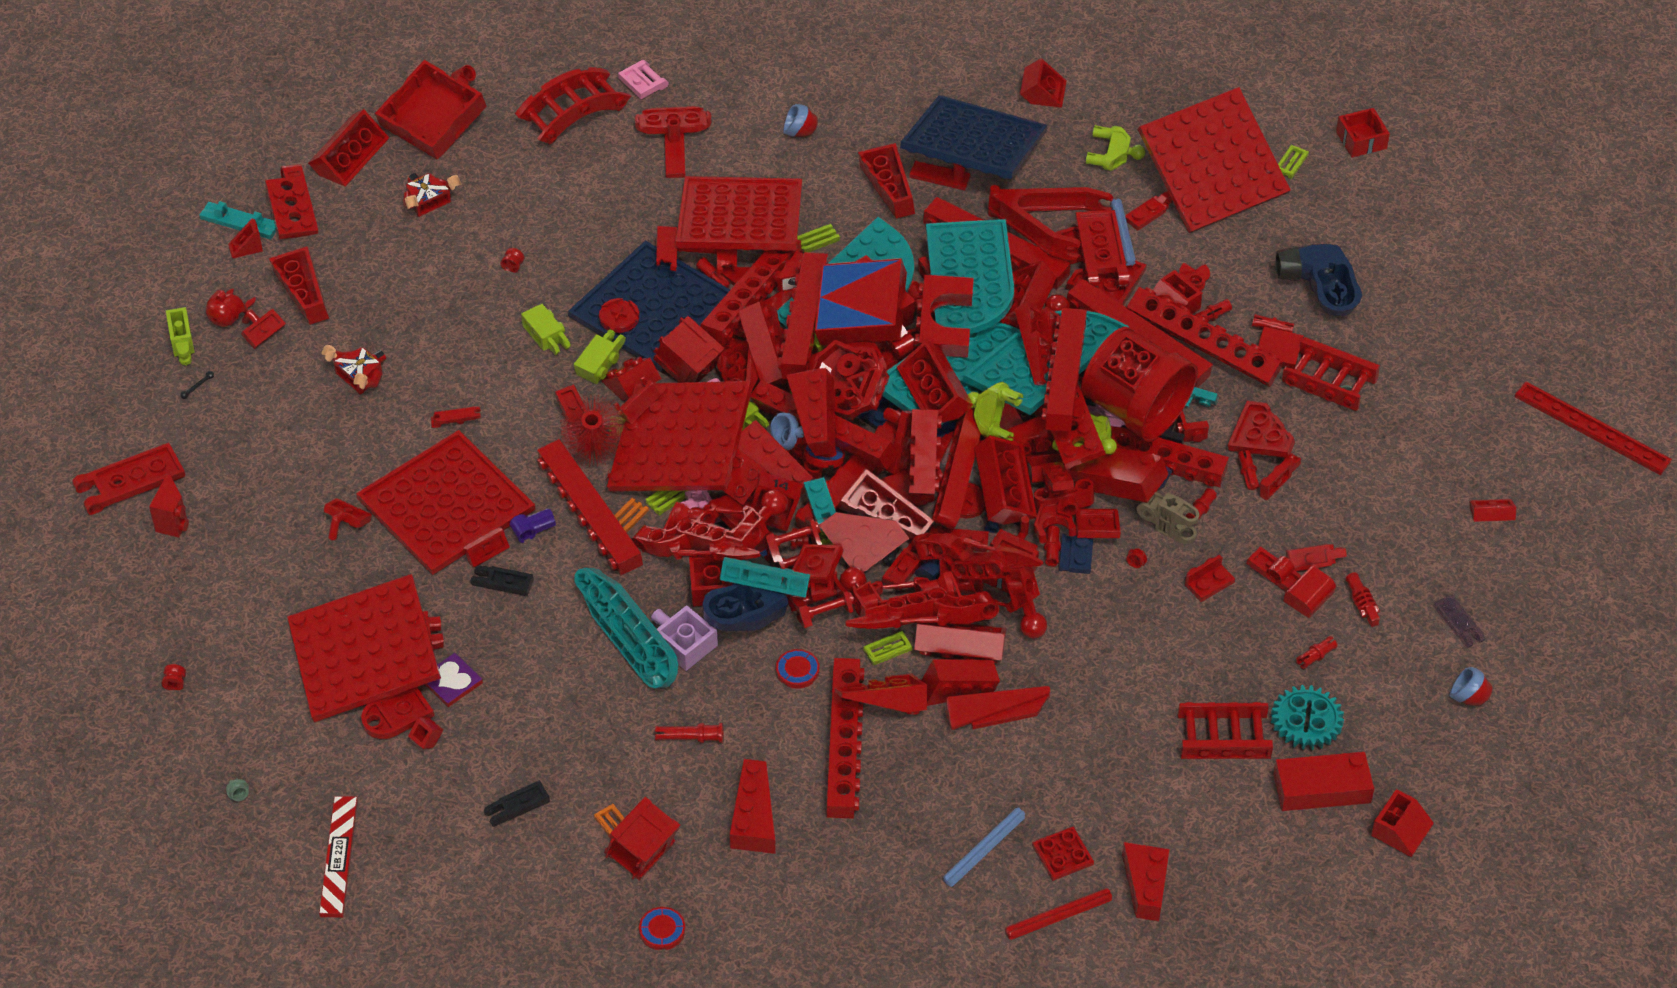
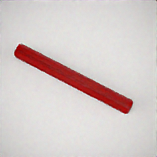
M1108 888L1076 899L1007 926L1005 928L1006 935L1009 940L1023 936L1110 902L1112 894Z

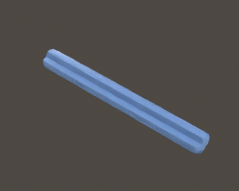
M1113 199L1111 208L1116 213L1126 266H1133L1136 259L1122 201L1120 199Z
M1015 808L944 875L943 881L950 887L954 886L1025 819V812L1020 808Z

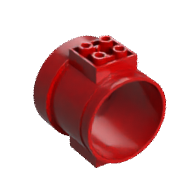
M1125 326L1114 331L1097 349L1084 373L1081 391L1086 398L1091 399L1094 403L1125 422L1126 428L1141 439L1150 442L1168 430L1183 411L1194 390L1198 369L1194 363L1178 353H1168Z

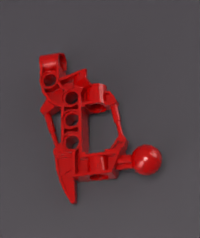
M778 489L769 490L764 493L761 499L762 509L759 512L750 506H745L742 510L718 507L717 503L704 505L703 508L692 507L689 509L685 504L676 502L663 529L644 525L631 539L638 548L642 549V552L658 557L674 556L676 560L681 559L683 556L712 555L714 560H724V557L737 560L757 558L761 554L759 551L754 550V548L769 532L765 522L770 516H780L784 513L788 506V499ZM721 513L744 514L743 520L735 529L728 530L715 525L716 518Z
M922 533L913 538L919 559L940 560V575L951 571L961 595L982 592V579H1005L1011 601L1005 603L994 599L997 605L1006 607L1010 613L1021 607L1023 608L1024 616L1020 621V630L1024 636L1036 639L1045 634L1047 620L1041 613L1036 612L1033 599L1040 595L1033 566L1043 565L1044 562L1015 548L1002 545L994 548L984 545L981 542L969 539L967 534L957 537L949 533ZM969 546L979 549L983 548L992 552H973Z
M849 567L842 572L839 579L848 593L851 592L853 594L855 603L853 607L859 615L858 618L845 621V626L866 629L899 628L901 625L915 622L937 623L938 626H945L947 623L966 625L992 619L999 613V606L989 592L982 591L971 595H961L951 571L944 572L938 579L931 581L928 578L915 577L913 581L883 585L882 581L867 582L866 575L862 570L857 567ZM914 588L915 590L914 593L882 600L880 597L883 589Z

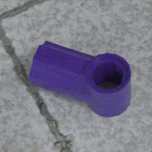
M545 509L530 516L520 514L510 521V527L521 543H524V540L529 538L533 539L538 532L556 526V521L550 509Z

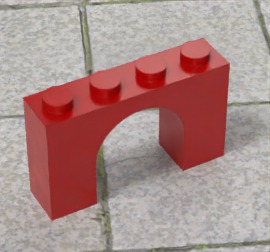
M924 275V283H920L919 295H923L922 300L918 299V312H921V317L917 316L916 329H920V334L916 333L915 346H920L925 340H928L941 348L945 356L968 357L970 329L941 326L933 320L931 314L937 308L945 305L972 306L974 278Z

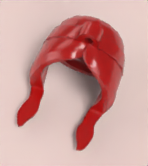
M230 289L226 293L223 290H217L207 302L206 315L217 326H230L239 318L240 313H246L248 308L254 305L256 297H253L244 304L238 296L233 294L234 289Z

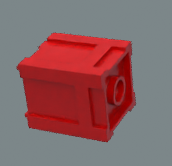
M689 316L685 319L681 317L679 320L680 324L664 338L662 336L659 338L660 346L655 348L654 353L656 355L653 360L679 383L700 382L716 367L719 357L725 348Z
M645 796L610 833L609 846L604 852L606 854L605 857L613 858L632 874L633 880L635 878L641 880L674 845L676 841L674 839L675 834L681 825L666 815Z

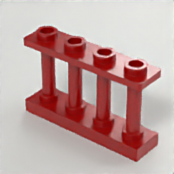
M1304 337L1300 347L1301 359L1294 369L1285 367L1282 382L1291 387H1297L1309 394L1357 411L1361 398L1358 393L1366 381L1372 384L1377 382L1380 365ZM1309 360L1321 363L1313 376L1302 373ZM1328 367L1339 371L1332 383L1320 380ZM1347 374L1358 378L1350 391L1339 387Z
M1180 703L1177 715L1178 718H1186L1187 740H1182L1181 759H1271L1273 740L1264 739L1262 718H1267L1268 703ZM1195 718H1208L1210 740L1196 739ZM1217 718H1230L1232 740H1219ZM1239 718H1253L1255 740L1241 739Z

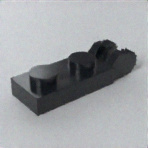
M478 565L475 567L474 572L479 577L472 576L470 584L477 587H486L488 589L528 596L534 577L533 574Z
M539 780L499 798V800L486 806L484 813L486 816H490L503 809L502 812L493 816L489 821L495 827L506 822L508 819L511 820L550 802V797Z

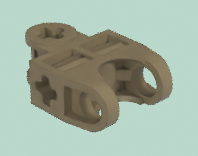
M1155 492L1148 503L1143 502L1137 506V512L1143 519L1156 524V531L1182 544H1190L1195 541L1197 532L1192 525L1198 522L1199 511L1185 500L1169 492L1164 497ZM1192 513L1195 518L1189 519L1185 517V514ZM1183 531H1186L1188 533H1191L1192 536L1186 538L1183 537L1181 533Z

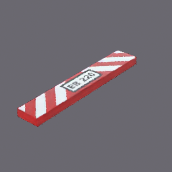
M334 796L319 911L320 917H344L358 804L356 796Z

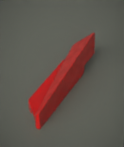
M1041 686L951 696L946 698L945 712L951 730L971 724L972 729H978L1036 717L1044 703L1050 698V687Z

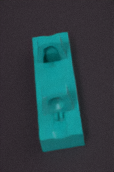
M208 201L205 208L199 214L201 220L239 231L253 218L256 221L260 237L270 240L277 232L274 220L264 218L262 213L256 211L254 214L229 208L225 202L221 201L218 204Z
M724 557L720 580L804 598L807 595L810 579L809 574L795 572L792 569H780L752 563L749 560H737Z

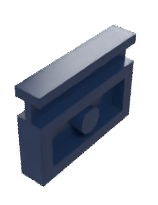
M1062 534L1059 571L1090 574L1093 538H1077V535L1071 537Z

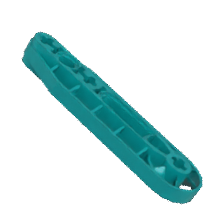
M582 568L577 570L574 581L582 592L592 617L643 682L651 688H666L670 686L678 674L677 656L620 583L605 575L599 569Z

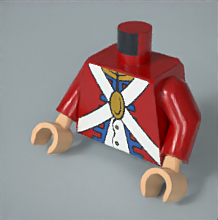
M416 173L411 174L406 184L407 191L404 193L403 206L406 209L414 208L417 216L420 217L450 203V190H454L455 186L462 185L458 175H453L446 181L436 178L429 173L421 177Z
M325 345L321 352L322 355H326L325 359L327 361L334 360L336 374L360 395L368 388H376L383 375L381 363L386 360V356L381 350L373 354L369 353L365 348L340 352L336 351L333 346Z

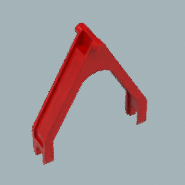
M992 185L990 186L988 215L990 217L1006 219L1007 225L1049 255L1075 261L1080 255L1069 252L1067 246L1079 248L1081 242L1076 238L1055 233L1027 213V211L1112 210L1111 207L1103 206L1100 200L1105 199L1112 202L1114 198L1108 192L1088 187L1000 189L999 186Z

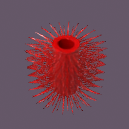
M587 398L588 405L582 407L583 411L577 407L576 409L579 412L573 411L576 414L575 416H572V414L567 415L570 417L566 421L569 422L567 423L568 432L562 431L565 434L561 435L566 438L562 437L561 439L566 441H562V443L567 446L572 445L574 449L577 447L576 453L580 452L582 455L584 453V456H587L589 459V463L591 461V453L593 452L594 465V451L596 462L598 463L597 459L602 456L598 458L597 456L601 455L602 452L604 454L606 451H611L608 448L609 446L611 448H618L614 444H619V441H622L619 440L622 437L619 435L624 433H619V431L624 429L617 430V417L614 419L613 413L611 414V407L607 411H604L606 406L600 410L601 406L596 402L593 405V411L591 404L590 411Z

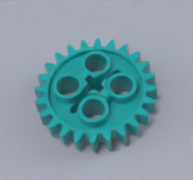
M1301 685L1300 690H1297L1295 686L1292 687L1291 692L1284 690V695L1279 694L1277 701H1274L1271 711V723L1274 724L1273 730L1279 731L1278 737L1286 736L1285 743L1293 741V747L1301 744L1302 750L1305 749L1306 745H1309L1311 750H1314L1315 745H1318L1321 749L1324 743L1331 745V740H1337L1338 734H1341L1344 723V711H1340L1341 704H1336L1337 698L1329 699L1330 692L1322 694V688L1314 691L1313 685L1309 687V690H1306L1304 685ZM1310 702L1311 710L1308 732H1304L1307 703Z

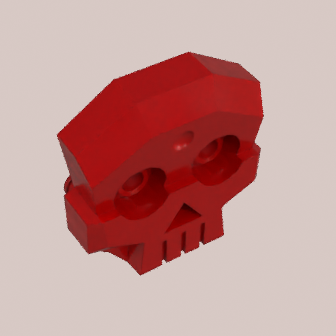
M834 340L815 356L810 370L825 367L828 369L834 379L835 413L843 419L853 421L855 417L871 409L877 411L882 393H884L886 388L885 385H887L890 377L880 362L879 355L875 349L859 346L856 349L838 340Z

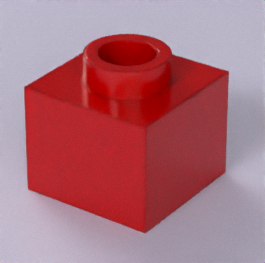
M418 717L408 737L421 748L431 749L436 745L443 729L429 717Z

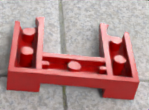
M657 226V266L660 265L661 261L672 263L670 270L676 271L677 251L715 253L717 274L723 273L722 266L728 267L732 265L733 270H737V249L705 250L702 248H676L677 227Z

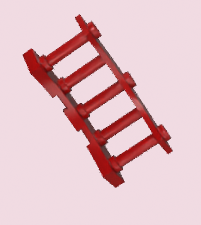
M588 67V70L583 71L575 69L563 73L542 85V90L534 97L530 95L515 114L520 119L529 122L533 120L542 130L537 139L551 144L567 127L588 114L601 110H622L631 95L624 92H616L606 82L610 76L606 69ZM602 87L605 92L600 93L598 89ZM586 88L593 96L582 100L574 90ZM566 93L575 104L563 110L554 99ZM546 105H549L558 115L548 125L537 115Z
M806 517V527L779 536L769 531L762 540L768 558L773 560L776 568L788 569V567L794 566L798 555L788 559L782 558L778 549L780 544L810 534L813 544L822 545L819 537L820 527L817 521ZM836 569L833 574L835 595L833 596H836L838 599L810 607L807 605L830 597L814 601L811 595L804 598L787 594L788 605L792 612L797 611L799 615L796 616V619L804 628L813 626L811 619L815 615L842 606L849 613L854 612L852 607L855 604L851 592L848 593L838 580Z

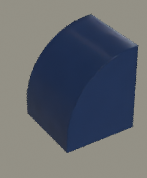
M928 559L915 570L914 574L918 577L928 578L929 581L938 579L940 577V560Z

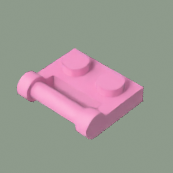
M641 60L618 73V78L640 99L658 90H663L669 84L665 78H661L656 74L645 60ZM642 72L648 75L654 82L648 79Z

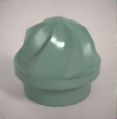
M236 778L235 780H230L227 784L226 794L230 799L242 801L248 796L249 786L245 780Z

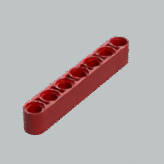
M970 408L957 419L932 517L934 522L951 530L956 527L961 515L976 455L975 447L979 443L981 434L974 418L975 408Z

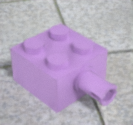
M687 605L671 618L661 609H657L651 616V620L660 626L657 628L659 633L674 650L678 665L685 671L718 646L717 630Z

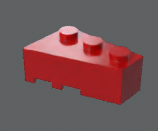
M933 659L922 681L927 684V706L946 703V698L951 696L994 692L1000 679L993 660Z
M1124 842L1122 859L1126 869L1135 916L1140 919L1159 921L1170 849Z

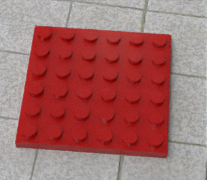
M1240 87L1144 124L1137 129L1189 233L1291 191Z
M685 176L676 248H702L705 250L753 249L764 251L797 250L802 179Z
M751 381L653 383L660 397L632 424L625 420L624 430H622L624 434H621L620 440L622 441H619L607 484L609 491L727 490L753 389ZM635 384L633 394L643 385Z
M460 430L356 493L357 499L432 575L464 556V546L498 527L503 530L508 528L510 521L515 516L520 514L528 515L536 510L535 504Z
M412 574L287 616L311 717L314 722L441 679Z

